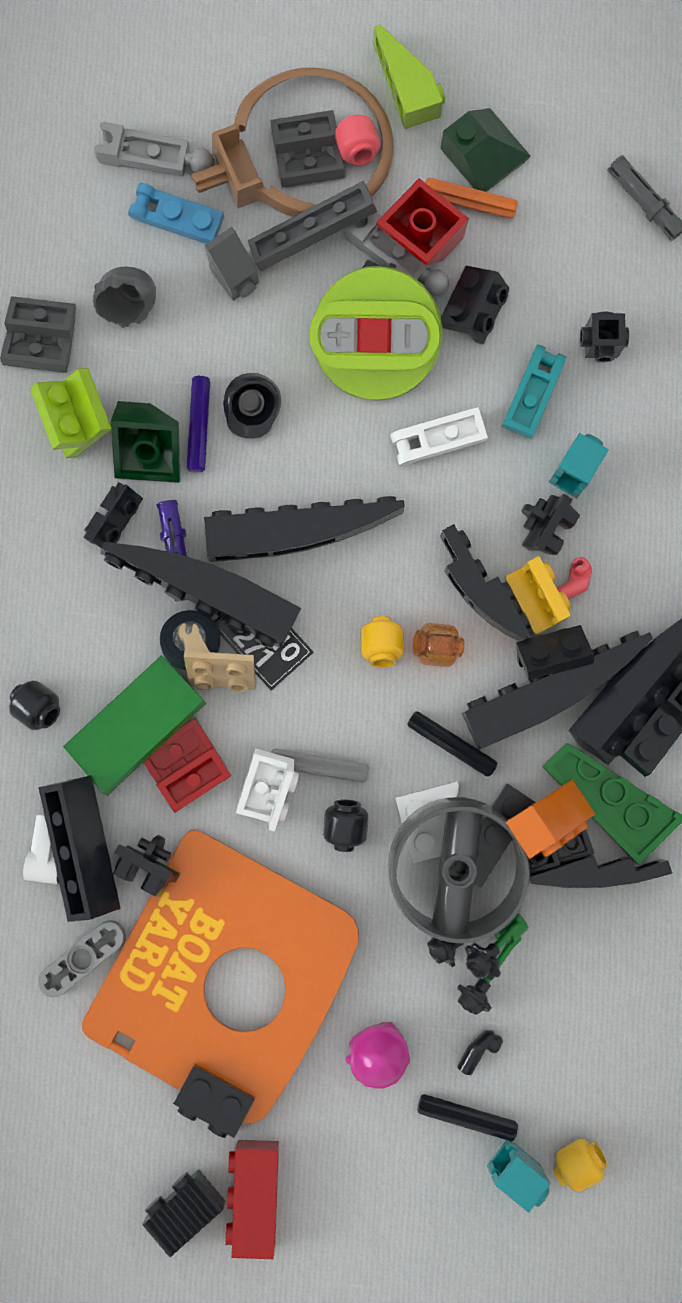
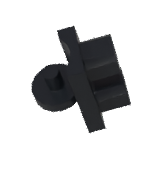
M562 494L561 497L550 495L547 501L539 498L535 506L525 504L521 512L528 518L523 527L529 530V533L522 546L528 550L541 551L548 555H557L564 545V540L554 534L557 526L560 525L564 529H571L580 517V514L570 506L573 499L566 494Z
M156 835L151 842L143 837L139 840L137 846L145 850V854L127 845L124 847L121 844H118L114 854L119 856L113 874L123 880L133 882L139 868H142L148 874L141 889L153 896H160L168 883L176 882L180 875L179 872L157 861V858H160L167 862L172 854L163 849L165 838L160 835Z

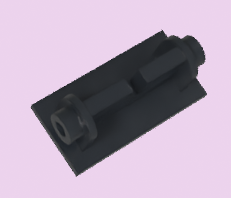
M118 482L115 487L111 486L110 491L100 505L108 511L107 514L104 516L96 511L84 529L86 534L83 538L100 548L104 542L117 543L127 523L137 512L143 498L126 484L123 485Z

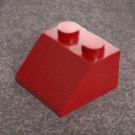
M418 178L376 222V226L425 266H429L444 260L463 240L469 218Z

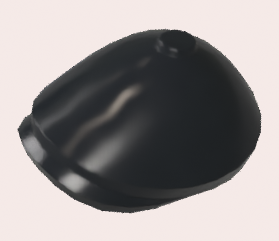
M246 373L235 377L226 388L223 400L224 413L230 431L239 437L249 439L260 438L269 432L281 408L280 391L271 379L259 373Z

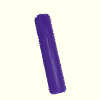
M193 376L191 386L187 469L190 472L197 473L204 472L206 461L210 380L206 376Z

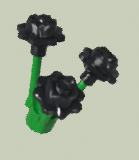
M519 913L506 927L494 934L497 939L494 944L490 943L484 948L477 943H473L465 948L467 953V969L472 972L473 976L479 978L474 986L467 985L464 987L459 984L457 988L461 992L458 1002L469 1013L477 1015L482 1011L489 1012L492 1009L486 996L487 991L491 987L489 983L494 977L501 975L499 968L512 949L522 940L520 936L528 930L526 921ZM433 937L427 943L429 953L436 960V963L446 962L451 967L456 966L454 958L456 949L464 945V943H451ZM503 945H506V946L504 947V949L502 950V952L500 953V948H501Z

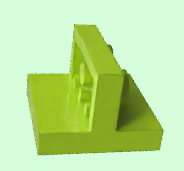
M89 368L76 369L64 381L36 382L30 388L52 449H62L65 458L79 456L112 429Z

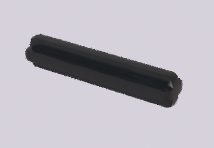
M415 711L407 723L409 728L486 777H490L497 768L498 763L496 760L419 711Z
M422 1094L418 1102L417 1110L421 1115L508 1141H514L517 1136L518 1124L513 1120L426 1094Z

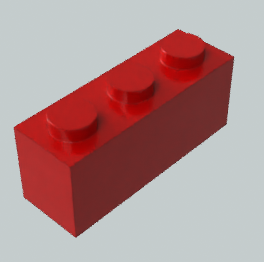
M238 1140L236 1150L229 1152L228 1173H235L234 1187H228L227 1209H233V1223H227L226 1245H232L231 1258L274 1259L279 1141Z

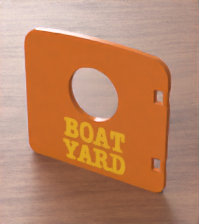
M194 830L184 835L167 865L180 873L177 881L169 882L160 896L151 895L84 1017L82 1030L91 1040L125 1057L126 1060L178 1090H181L194 1064L202 1067L255 1097L242 1123L253 1124L263 1119L269 1113L317 1034L359 941L358 926L354 918L345 910L204 832ZM239 948L255 949L268 955L278 965L285 982L284 1002L277 1016L267 1025L249 1031L235 1030L222 1024L210 1011L205 997L206 977L213 963L226 952ZM118 1031L135 1040L131 1050L113 1041Z

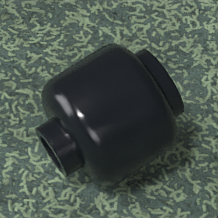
M32 680L23 685L20 684L10 694V714L31 730L50 727L60 715L59 697L38 681Z
M348 799L336 800L334 805L329 806L325 811L323 829L325 840L334 845V849L337 851H354V847L362 845L367 839L369 818L367 811L361 807V803Z

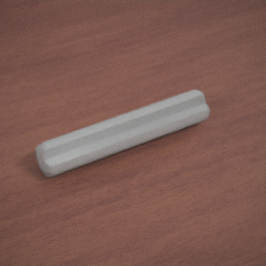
M279 749L271 751V753L294 759V771L359 782L367 780L369 767L365 763Z

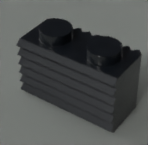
M199 1169L192 1176L188 1172L184 1173L172 1185L173 1193L165 1200L160 1195L145 1209L148 1215L142 1225L169 1258L220 1214L224 1208V1198Z

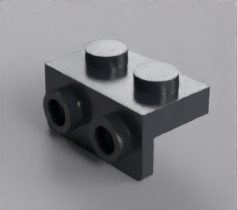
M466 265L442 313V327L470 334L476 343L484 344L488 334L494 328L495 319L502 305L505 304L508 298L509 287L500 273Z
M581 625L563 628L552 633L529 637L516 642L517 661L519 666L524 668L528 680L594 663V653Z
M194 1064L173 1104L179 1107L178 1113L192 1121H196L199 1118L208 1123V1129L217 1136L226 1138L229 1135L235 1138L255 1097Z

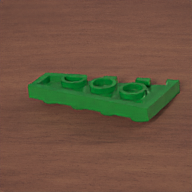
M565 743L542 766L560 786L573 779L595 812V815L591 818L637 865L644 861L682 823V814L672 810L660 800L605 768L604 765L569 743Z

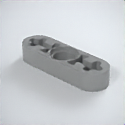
M106 921L97 926L41 972L38 981L40 990L49 997H58L64 994L124 944L126 933L123 926L116 921ZM104 928L108 932L114 929L117 932V935L114 937L116 944L113 945L111 942H108L102 946L99 951L104 953V955L100 957L97 948L89 943L88 940L92 938L93 943L96 944L105 936L102 931ZM86 949L90 952L92 961L89 967L80 968L76 966L73 960L76 950ZM65 960L67 968L77 977L73 979L72 974L69 973L60 981L61 989L57 985L50 987L48 984L51 980L49 973L57 975L63 971L66 966L61 962Z

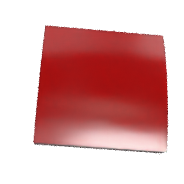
M196 718L184 724L143 762L174 813L231 777L229 770Z

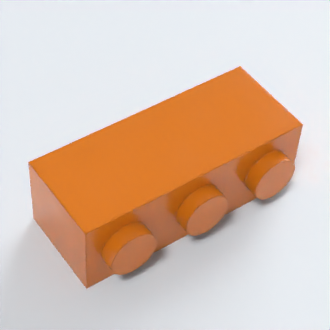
M572 779L508 820L506 824L529 859L542 852L544 857H547L576 837L577 834L587 829L589 826L585 821L595 815V812Z

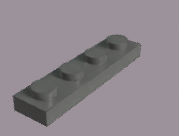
M363 180L249 239L248 243L255 263L260 271H263L376 213L377 209Z

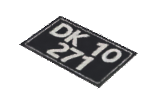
M220 616L214 620L220 635L237 654L254 655L255 674L271 691L314 653L292 628L284 644L280 647L274 645L271 649L254 640L256 635L246 630L240 633L225 625L226 620Z

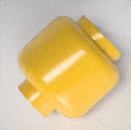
M377 616L372 618V622L362 627L360 632L361 655L371 666L377 668L392 667L396 664V661L402 658L404 655V631L400 624L393 622L390 617Z
M578 1138L556 1152L557 1166L553 1167V1171L558 1182L563 1187L568 1185L573 1191L580 1193L604 1179L605 1168L608 1167V1163L604 1153L595 1141L589 1142L584 1138Z

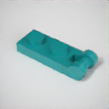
M539 344L536 345L501 426L529 439H532L567 359V356L558 353L556 356L545 351L546 347ZM539 363L550 367V373L538 369Z

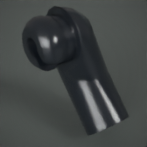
M493 1030L483 1031L468 1045L457 1065L458 1069L466 1075H472L486 1049L493 1054L500 1050L503 1043L502 1037L494 1034Z

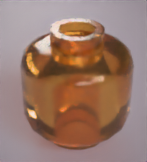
M429 622L415 632L412 644L413 654L418 656L421 664L426 666L450 667L455 663L457 657L463 655L464 639L459 637L458 630L453 625Z

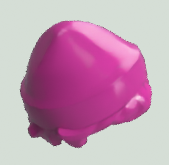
M382 1022L369 1026L353 1036L349 1042L351 1051L346 1057V1063L350 1065L351 1072L356 1080L366 1087L382 1089L397 1083L410 1063L406 1040L392 1022Z

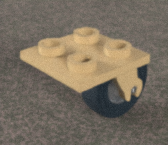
M186 610L174 614L164 623L160 632L162 653L173 666L187 671L190 686H195L201 690H211L214 687L228 688L235 692L256 689L254 655L218 653L221 644L220 632L211 617L199 611Z

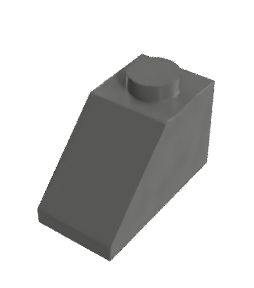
M230 227L204 245L211 272L233 301L239 296L244 298L250 295L256 289L259 283L257 269L233 227Z

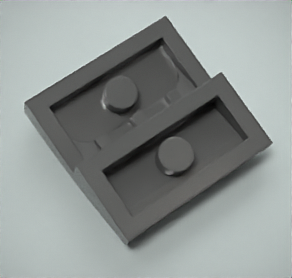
M334 110L270 120L282 188L345 178L343 160L335 139L337 125Z
M11 296L4 322L7 332L0 356L2 365L67 373L74 334L76 305L73 303Z

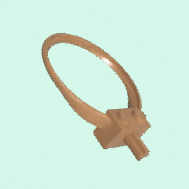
M314 67L292 69L279 73L263 81L247 94L238 108L234 125L212 133L213 154L218 165L191 174L194 187L199 194L227 183L237 208L261 201L273 209L292 217L317 205L297 200L273 186L268 191L263 186L262 179L259 178L243 139H240V132L246 130L247 121L255 104L272 87L295 77L322 76L346 84L348 89L364 100L377 119L382 137V153L374 175L366 184L372 197L383 184L392 162L393 134L388 117L374 95L362 84L345 74Z

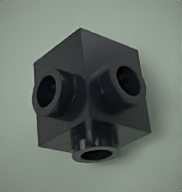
M608 311L592 313L585 327H581L580 346L585 347V358H595L596 362L613 361L619 357L623 349L628 347L629 328L625 327V313Z

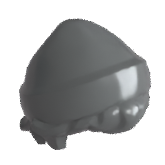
M126 266L114 268L105 273L99 283L94 285L93 304L96 313L108 322L119 324L122 328L129 327L131 323H142L147 318L156 301V286L153 279L139 268Z

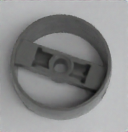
M464 797L443 798L430 802L414 811L398 829L392 841L388 857L391 891L403 915L415 927L427 935L451 943L480 941L501 931L514 919L521 909L529 886V858L506 824L507 818L498 810L475 799ZM446 813L435 902L431 919L415 909L403 895L397 882V864L405 842L415 829L427 820ZM485 815L501 824L509 832L516 852V873L512 887L500 905L486 916L468 922L473 884L477 875L476 862L482 817ZM455 861H463L467 864V870L461 876H453L449 873V867Z

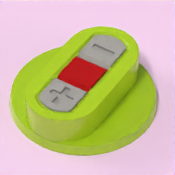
M385 266L360 268L338 279L321 298L309 329L311 348L325 375L344 392L366 400L393 399L416 388L433 369L441 350L443 336L441 316L428 290L411 275Z

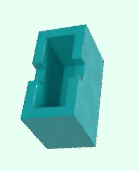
M579 433L567 450L549 483L577 499L590 483L609 449L603 447V442L597 437L590 434L584 436Z
M506 1140L487 1167L493 1175L494 1185L529 1213L534 1206L539 1207L546 1200L550 1191L548 1187L551 1183L542 1166L513 1141Z

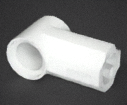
M36 815L32 847L25 858L23 878L26 881L59 885L45 816Z

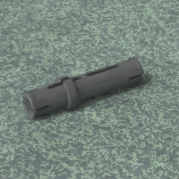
M624 155L618 157L607 171L616 178L628 194L646 212V218L650 222L654 221L670 241L675 240L682 234V220L669 207L670 202L666 198L662 199Z

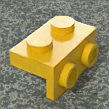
M540 556L528 561L522 568L505 577V581L511 587L519 608L527 616L534 635L563 622L571 616L568 611L571 609V605L563 591L558 592L553 583V580H555L554 572L548 562H542Z

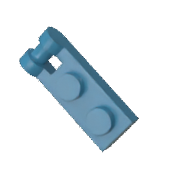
M139 183L135 193L138 197L136 202L131 204L128 215L131 218L205 244L218 236L224 219L222 211L156 190L148 184ZM149 202L157 204L155 212L147 209Z

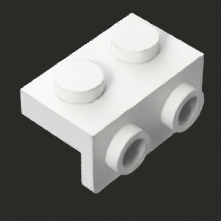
M255 748L238 800L236 813L268 822V830L275 832L278 821L284 822L289 806V803L285 802L287 793L294 792L298 781L299 773L294 772V759Z

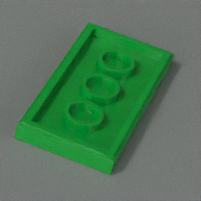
M161 655L63 747L88 776L92 775V780L100 791L108 796L207 703Z

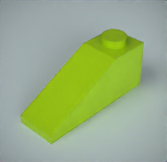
M380 24L374 26L373 45L404 129L440 118L442 104L445 103V93L440 83L436 84L432 72Z

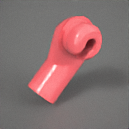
M578 557L574 559L571 563L568 582L557 587L558 592L563 591L568 600L585 592L589 587L592 567L586 558Z

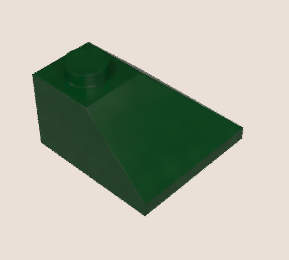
M491 108L468 111L443 130L440 149L474 189L487 192L530 159L531 156Z
M118 401L111 419L114 478L180 483L179 422L151 403Z

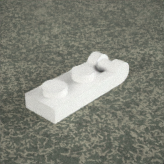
M479 407L400 429L390 434L392 444L397 446L399 455L396 457L401 467L482 443L488 439ZM418 438L420 447L411 450L409 441Z

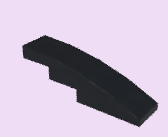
M589 855L563 863L561 866L530 875L529 883L562 888H604L639 883L673 873L669 861L664 859H658L634 867L633 861L629 857L624 856L597 865L595 856Z

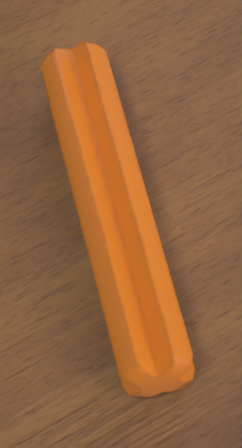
M427 178L425 182L451 204L509 219L515 216L518 201L515 199L434 178Z

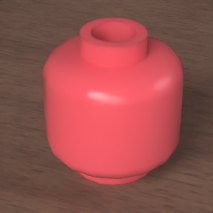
M350 115L337 126L335 139L342 159L349 164L357 166L370 163L380 150V140L373 121L365 115Z

